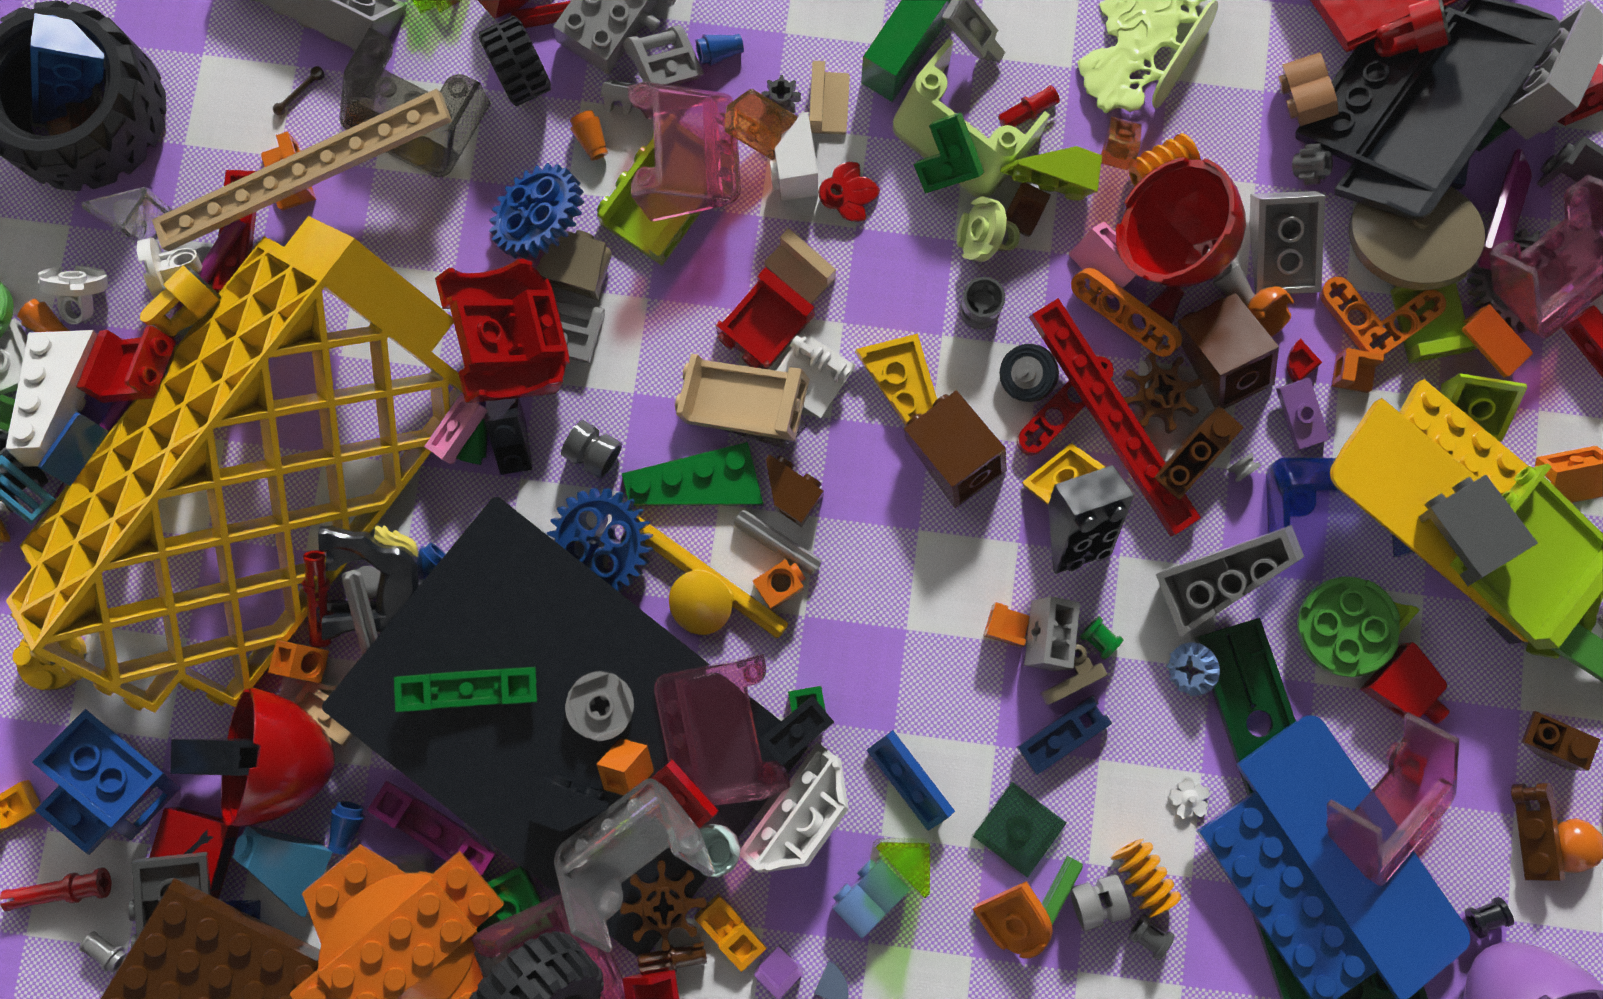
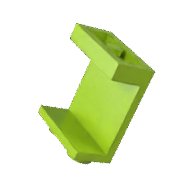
M1457 282L1446 287L1434 289L1444 295L1446 308L1439 317L1403 342L1409 364L1468 353L1477 349L1462 332V328L1466 324L1463 322L1465 316L1456 285ZM1395 286L1390 290L1395 311L1425 290H1413ZM1433 300L1425 301V304L1415 313L1419 317L1427 310L1432 309L1436 304ZM1398 316L1400 332L1410 331V320L1407 317Z

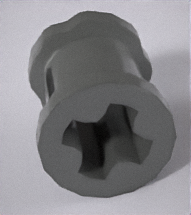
M1144 914L1132 928L1128 939L1132 942L1137 941L1153 953V958L1160 960L1171 947L1175 935L1170 931L1164 932L1150 922V917Z

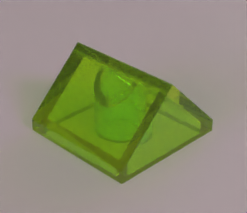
M877 838L873 842L883 856L924 898L930 894V843L925 838Z

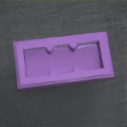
M1310 378L1276 388L1295 450L1330 440Z

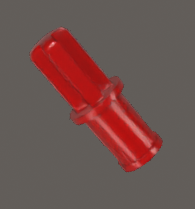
M1049 85L1046 89L1029 98L1026 96L1021 98L1020 103L999 114L1000 125L1016 127L1029 119L1035 120L1039 113L1060 103L1056 89Z

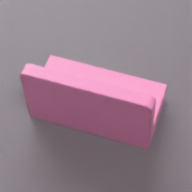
M1105 221L1092 228L1069 253V256L1082 270L1094 268L1123 289L1138 277L1121 260L1116 245V233ZM1107 295L1110 299H1113L1115 297L1113 295Z
M461 393L424 447L450 465L455 463L457 460L456 456L481 420L485 418L488 410L477 402L465 403L464 395Z

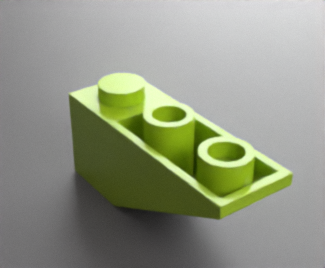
M1074 146L1018 159L1001 167L1000 172L1012 176L1014 181L1030 182L1038 185L1039 189L1043 191H1056L1064 194L1065 198L1069 200L1079 201L1088 195L1098 192L1102 155Z

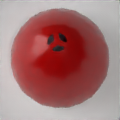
M1181 157L1166 162L1152 170L1134 187L1124 202L1126 210L1121 224L1116 225L1118 253L1128 269L1150 282L1174 287H1189L1218 276L1237 257L1244 238L1246 213L1237 186L1221 166L1206 158L1204 160H1189Z
M257 688L244 689L239 696L227 738H253V744L258 745L259 750L256 767L249 768L248 775H222L221 812L224 824L234 827L249 826L278 819L300 808L314 798L328 783L335 767L333 744L322 726L295 702Z

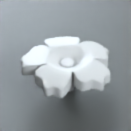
M1183 778L1177 784L1179 790H1170L1168 798L1171 800L1172 805L1178 806L1176 815L1182 819L1186 817L1191 818L1193 813L1198 817L1207 814L1206 808L1208 803L1202 800L1211 795L1208 787H1203L1201 784L1194 786L1193 778Z

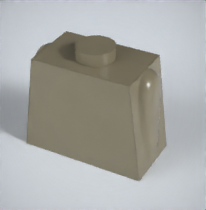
M576 230V233L567 231L568 237L560 236L558 238V247L553 243L549 245V253L546 254L544 252L536 270L544 280L549 279L552 287L599 301L612 252L605 242L594 239V236L581 230Z

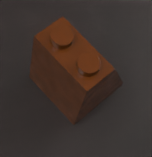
M1236 293L1226 298L1217 299L1210 306L1197 312L1188 313L1181 320H1178V330L1182 335L1181 347L1198 378L1202 381V386L1214 408L1220 406L1226 409L1275 385L1279 346Z
M957 390L949 396L945 394L939 397L930 410L923 415L919 413L913 416L904 428L906 441L954 508L960 506L1007 471L1005 446Z

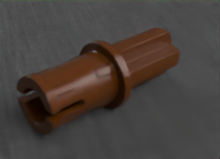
M701 941L700 943L673 947V944H671L668 951L659 950L640 954L637 958L639 972L642 975L671 969L677 972L678 968L707 964L704 942Z

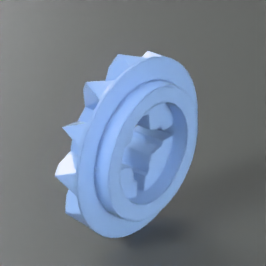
M1189 642L1179 645L1170 653V661L1166 667L1170 673L1169 681L1174 682L1178 687V691L1185 692L1190 696L1206 694L1215 687L1219 679L1220 668L1216 656L1208 647L1200 643ZM1192 661L1193 667L1204 672L1195 674L1191 678L1190 672L1185 671L1182 667L1191 664Z

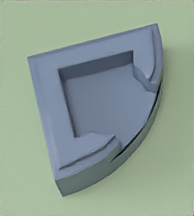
M828 960L814 994L825 999H848V985L844 974L835 963Z

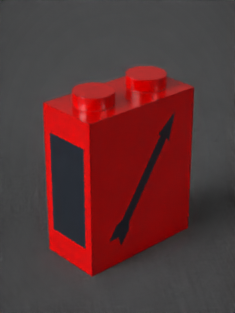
M181 807L164 808L149 858L208 852L210 894L212 897L219 899L240 826L225 825L223 818Z

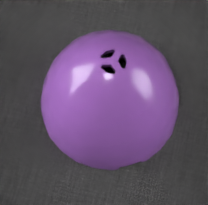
M1501 942L1487 947L1474 959L1467 975L1464 999H1603V985L1571 959L1550 950L1520 942Z

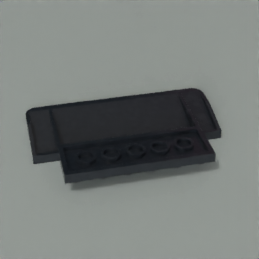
M1469 0L1462 11L1448 6L1444 7L1451 41H1448L1446 46L1419 53V49L1415 48L1393 56L1382 57L1375 50L1374 43L1376 38L1357 46L1332 80L1338 101L1339 114L1299 126L1295 132V139L1306 144H1321V150L1329 151L1331 155L1352 163L1335 187L1336 196L1409 219L1424 218L1431 214L1556 37L1560 28L1558 19L1549 13L1523 4L1503 0Z

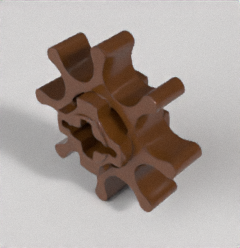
M1149 353L1144 360L1148 366L1147 375H1137L1131 369L1124 373L1123 379L1132 382L1137 391L1135 396L1124 397V400L1128 405L1135 404L1142 408L1144 416L1139 423L1143 429L1148 425L1151 417H1159L1165 423V432L1170 434L1177 428L1173 420L1174 411H1183L1189 417H1193L1199 412L1197 406L1190 405L1186 401L1185 392L1187 390H1196L1201 386L1202 381L1195 379L1192 382H1185L1179 378L1178 368L1184 362L1183 357H1177L1172 363L1171 369L1164 370L1157 365L1156 355ZM1157 388H1158L1159 392H1165V393H1166V396H1165L1164 398H1163V396H1162L1161 394H1158V395L1155 394V390H1156Z
M661 860L657 863L659 877L655 882L650 884L644 883L637 874L631 875L630 883L639 888L642 895L636 903H622L620 912L621 914L635 912L642 917V925L633 932L634 941L639 942L646 931L656 930L662 935V950L668 951L670 949L668 935L674 928L685 929L690 937L697 935L696 927L688 923L686 914L694 907L705 908L707 902L703 896L692 899L684 893L685 886L694 879L692 870H687L681 880L676 882L670 881L665 876V862ZM671 889L677 892L678 895L674 894ZM662 891L665 892V899H667L669 904L666 919H662V912H660V907L657 906L660 903Z

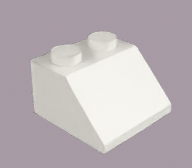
M808 112L801 113L775 147V160L770 161L773 192L779 191L781 202L818 196V168Z

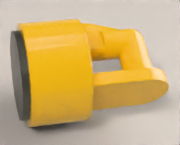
M183 265L163 284L166 288L142 310L140 320L148 326H156L160 331L171 337L206 316L221 301L219 299L220 295L190 266L185 267ZM179 301L182 302L184 306L169 319L166 314Z

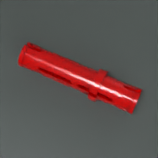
M317 550L306 552L303 555L305 579L302 582V589L307 596L309 644L315 648H322L331 644V639L322 640V618L324 615H328L327 591L330 590V580L326 577L325 553ZM314 576H317L318 592H315ZM316 607L320 609V622H317Z

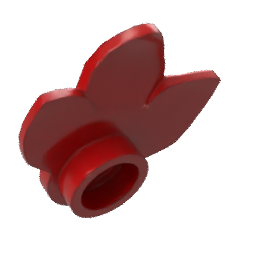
M853 161L838 165L834 169L832 177L825 179L818 190L820 201L825 207L837 209L844 219L851 222L865 221L866 212L863 205L873 201L880 193L879 187L873 180L867 177H860V164ZM831 188L838 191L840 195H834L831 192Z

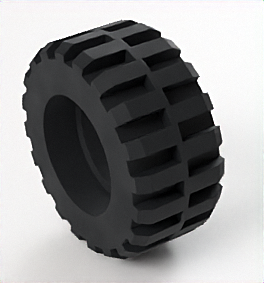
M552 931L551 934L544 933L539 935L537 939L531 938L524 942L522 947L514 949L507 954V958L501 963L498 962L491 969L492 972L480 981L478 989L471 994L469 999H600L601 991L604 988L603 973L571 935Z

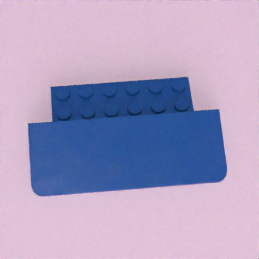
M1307 715L1299 718L1236 764V767L1253 792L1196 832L1309 999H1337L1376 971L1395 999H1409L1467 950L1470 944V933L1467 926L1331 731L1319 717Z

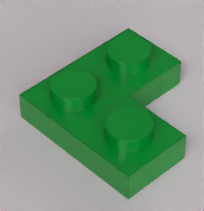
M961 112L936 120L929 125L939 154L918 160L913 164L925 194L980 177L984 173Z

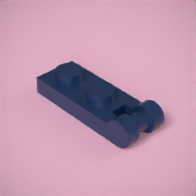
M1093 695L1084 699L1077 706L1016 747L1035 775L1040 774L1112 724L1107 714L1103 715L1096 706L1099 703ZM1085 713L1092 722L1086 728L1079 719Z

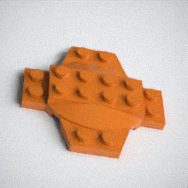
M360 844L302 892L319 937L321 948L318 969L293 989L290 996L292 999H469L471 994L476 992L478 984L484 978L474 954L477 928L504 905V902L461 851L456 853L434 873L419 871V873H406L400 870L397 865Z

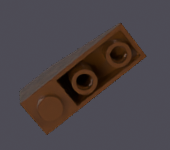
M1217 406L1208 412L1188 434L1155 475L1154 479L1175 498L1180 500L1244 427L1222 407Z

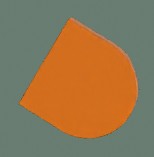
M1027 881L977 903L972 909L996 945L1002 950L1008 949L1019 954L1020 958H1033L1039 955L1052 938L1053 930L1050 917Z

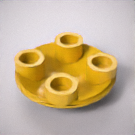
M694 569L680 576L672 585L669 593V608L675 621L686 631L698 635L711 634L720 630L730 618L734 595L718 576L702 569Z

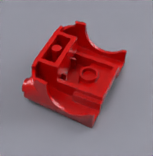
M517 259L499 269L480 273H462L454 268H448L435 277L442 309H451L465 368L458 371L465 403L552 395L559 391L563 383L566 365L570 363L568 348L549 279L544 280L539 272L532 267V261Z

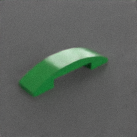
M535 667L397 676L394 677L395 712L537 702Z

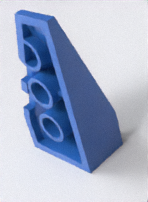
M34 13L30 44L32 122L68 128L80 111L81 104L85 98L89 99L95 84H99L103 79L104 53L72 20L54 15Z

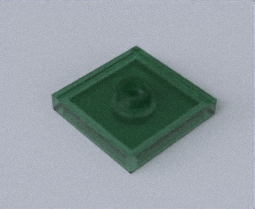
M1010 781L972 836L1028 878L1067 822Z

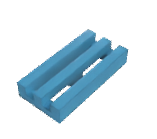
M0 455V466L44 501L41 505L0 473V483L32 508L34 512L31 514L1 489L0 501L31 525L56 499L3 455Z

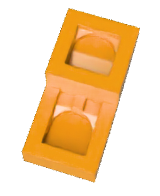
M30 780L21 781L0 794V833L37 813L35 809L40 805V802Z
M720 893L713 897L705 908H702L694 915L695 921L718 944L719 949L740 972L745 970L767 949Z

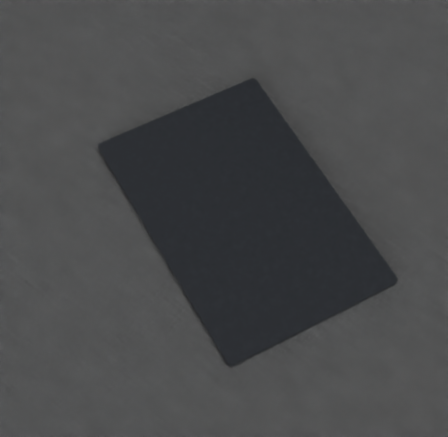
M493 497L322 704V710L636 957L640 954L649 953L662 935L656 930H648L643 934L639 942L633 940V932L643 923L642 917L635 912L621 914L620 912L622 903H636L642 895L639 888L630 883L631 875L637 874L644 883H653L659 877L657 863L661 860L665 862V876L670 881H679L684 877L687 870H692L694 879L684 888V893L689 898L694 896L708 876H704L695 868L693 859L688 852L693 836L691 835L678 846L672 839L674 835L643 801L639 803L634 796L630 798L604 790L596 764L619 739L647 745L654 771L645 783L673 760L718 809L714 817L703 826L708 824L726 826L737 835L738 839L808 748L807 746L786 765L781 766L760 740L778 725L781 720L500 497ZM524 667H535L537 702L395 712L394 677ZM597 671L617 675L629 686L634 698V710L627 727L616 737L604 741L592 740L576 732L569 724L565 712L568 693L575 682L582 676ZM600 696L594 697L595 703L590 706L591 711H598L600 716L606 714L605 708L610 705L608 699L602 700ZM553 774L567 777L572 780L571 786L582 790L585 789L586 785L600 789L605 792L604 798L609 799L606 811L561 832L528 820L545 776L552 778ZM671 889L674 894L678 895L677 892ZM664 891L661 892L660 903L657 905L660 907V912H662V919H666L667 907L669 906L667 899H665Z

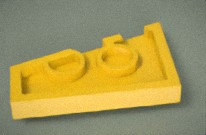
M918 333L855 350V354L905 426L913 416L919 413L923 415L932 408L937 397Z

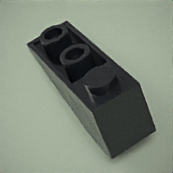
M253 738L171 739L170 774L248 775L249 768L256 767L259 746L253 744Z

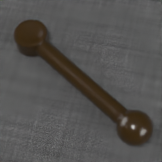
M319 66L313 67L310 72L311 75L281 103L274 104V114L283 115L285 108L315 80H322L325 75L322 68Z

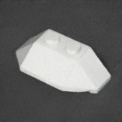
M817 742L742 846L740 857L759 873L808 866L849 809L841 759Z

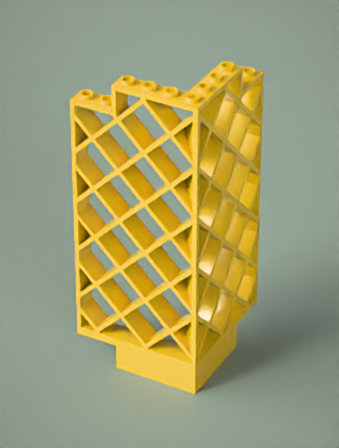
M310 216L306 218L284 247L263 236L218 293L221 301L206 316L196 321L173 350L154 399L134 400L102 440L72 485H67L19 545L25 555L24 560L32 568L7 598L6 602L12 612L10 614L11 617L18 624L17 629L25 637L23 641L31 649L30 655L43 664L49 665L51 662L62 666V671L73 679L81 681L84 677L94 682L93 686L108 696L116 693L124 697L123 701L138 711L145 708L156 713L178 683L193 692L197 689L206 692V697L219 706L227 703L235 707L242 691L253 688L270 666L276 640L288 642L307 617V596L302 588L298 592L297 585L301 584L305 579V564L295 565L290 530L332 521L333 526L341 529L370 533L431 453L430 450L424 447L459 395L463 393L458 372L432 352L453 325V317L355 238ZM322 290L337 297L368 321L370 325L368 327L327 333ZM390 338L431 371L427 374L391 380L387 339ZM370 342L374 383L333 390L329 348ZM312 351L317 393L273 400L268 359ZM449 384L453 387L450 393L448 389ZM430 389L433 416L423 429L397 434L393 396ZM376 399L380 438L340 445L335 406ZM319 409L323 449L281 457L276 417ZM260 420L265 460L219 469L213 430L218 427ZM406 450L399 459V451ZM382 455L384 480L373 494L346 499L342 462ZM326 466L330 503L288 512L283 474ZM267 478L272 515L227 525L222 486ZM207 490L212 528L164 538L158 500ZM356 516L349 525L348 517ZM275 534L280 569L235 579L230 543ZM215 547L220 583L173 593L167 557ZM153 560L159 597L108 608L102 579L103 571ZM347 563L335 571H326V577L329 578L330 585ZM314 576L315 592H318L317 576ZM282 588L285 610L278 620L272 625L243 632L238 598ZM224 602L229 636L182 647L176 613ZM163 617L168 651L118 663L112 628ZM99 632L105 662L104 669L61 649L58 641ZM254 650L247 659L246 652ZM232 656L235 676L225 687L189 667ZM157 675L146 691L128 683Z

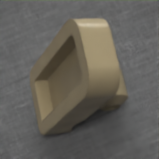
M1076 645L1075 650L1079 652V657L1074 658V670L1077 675L1042 691L1040 694L1045 704L1054 703L1107 676L1108 673L1103 664L1098 663L1093 666L1087 657L1086 649L1082 645Z

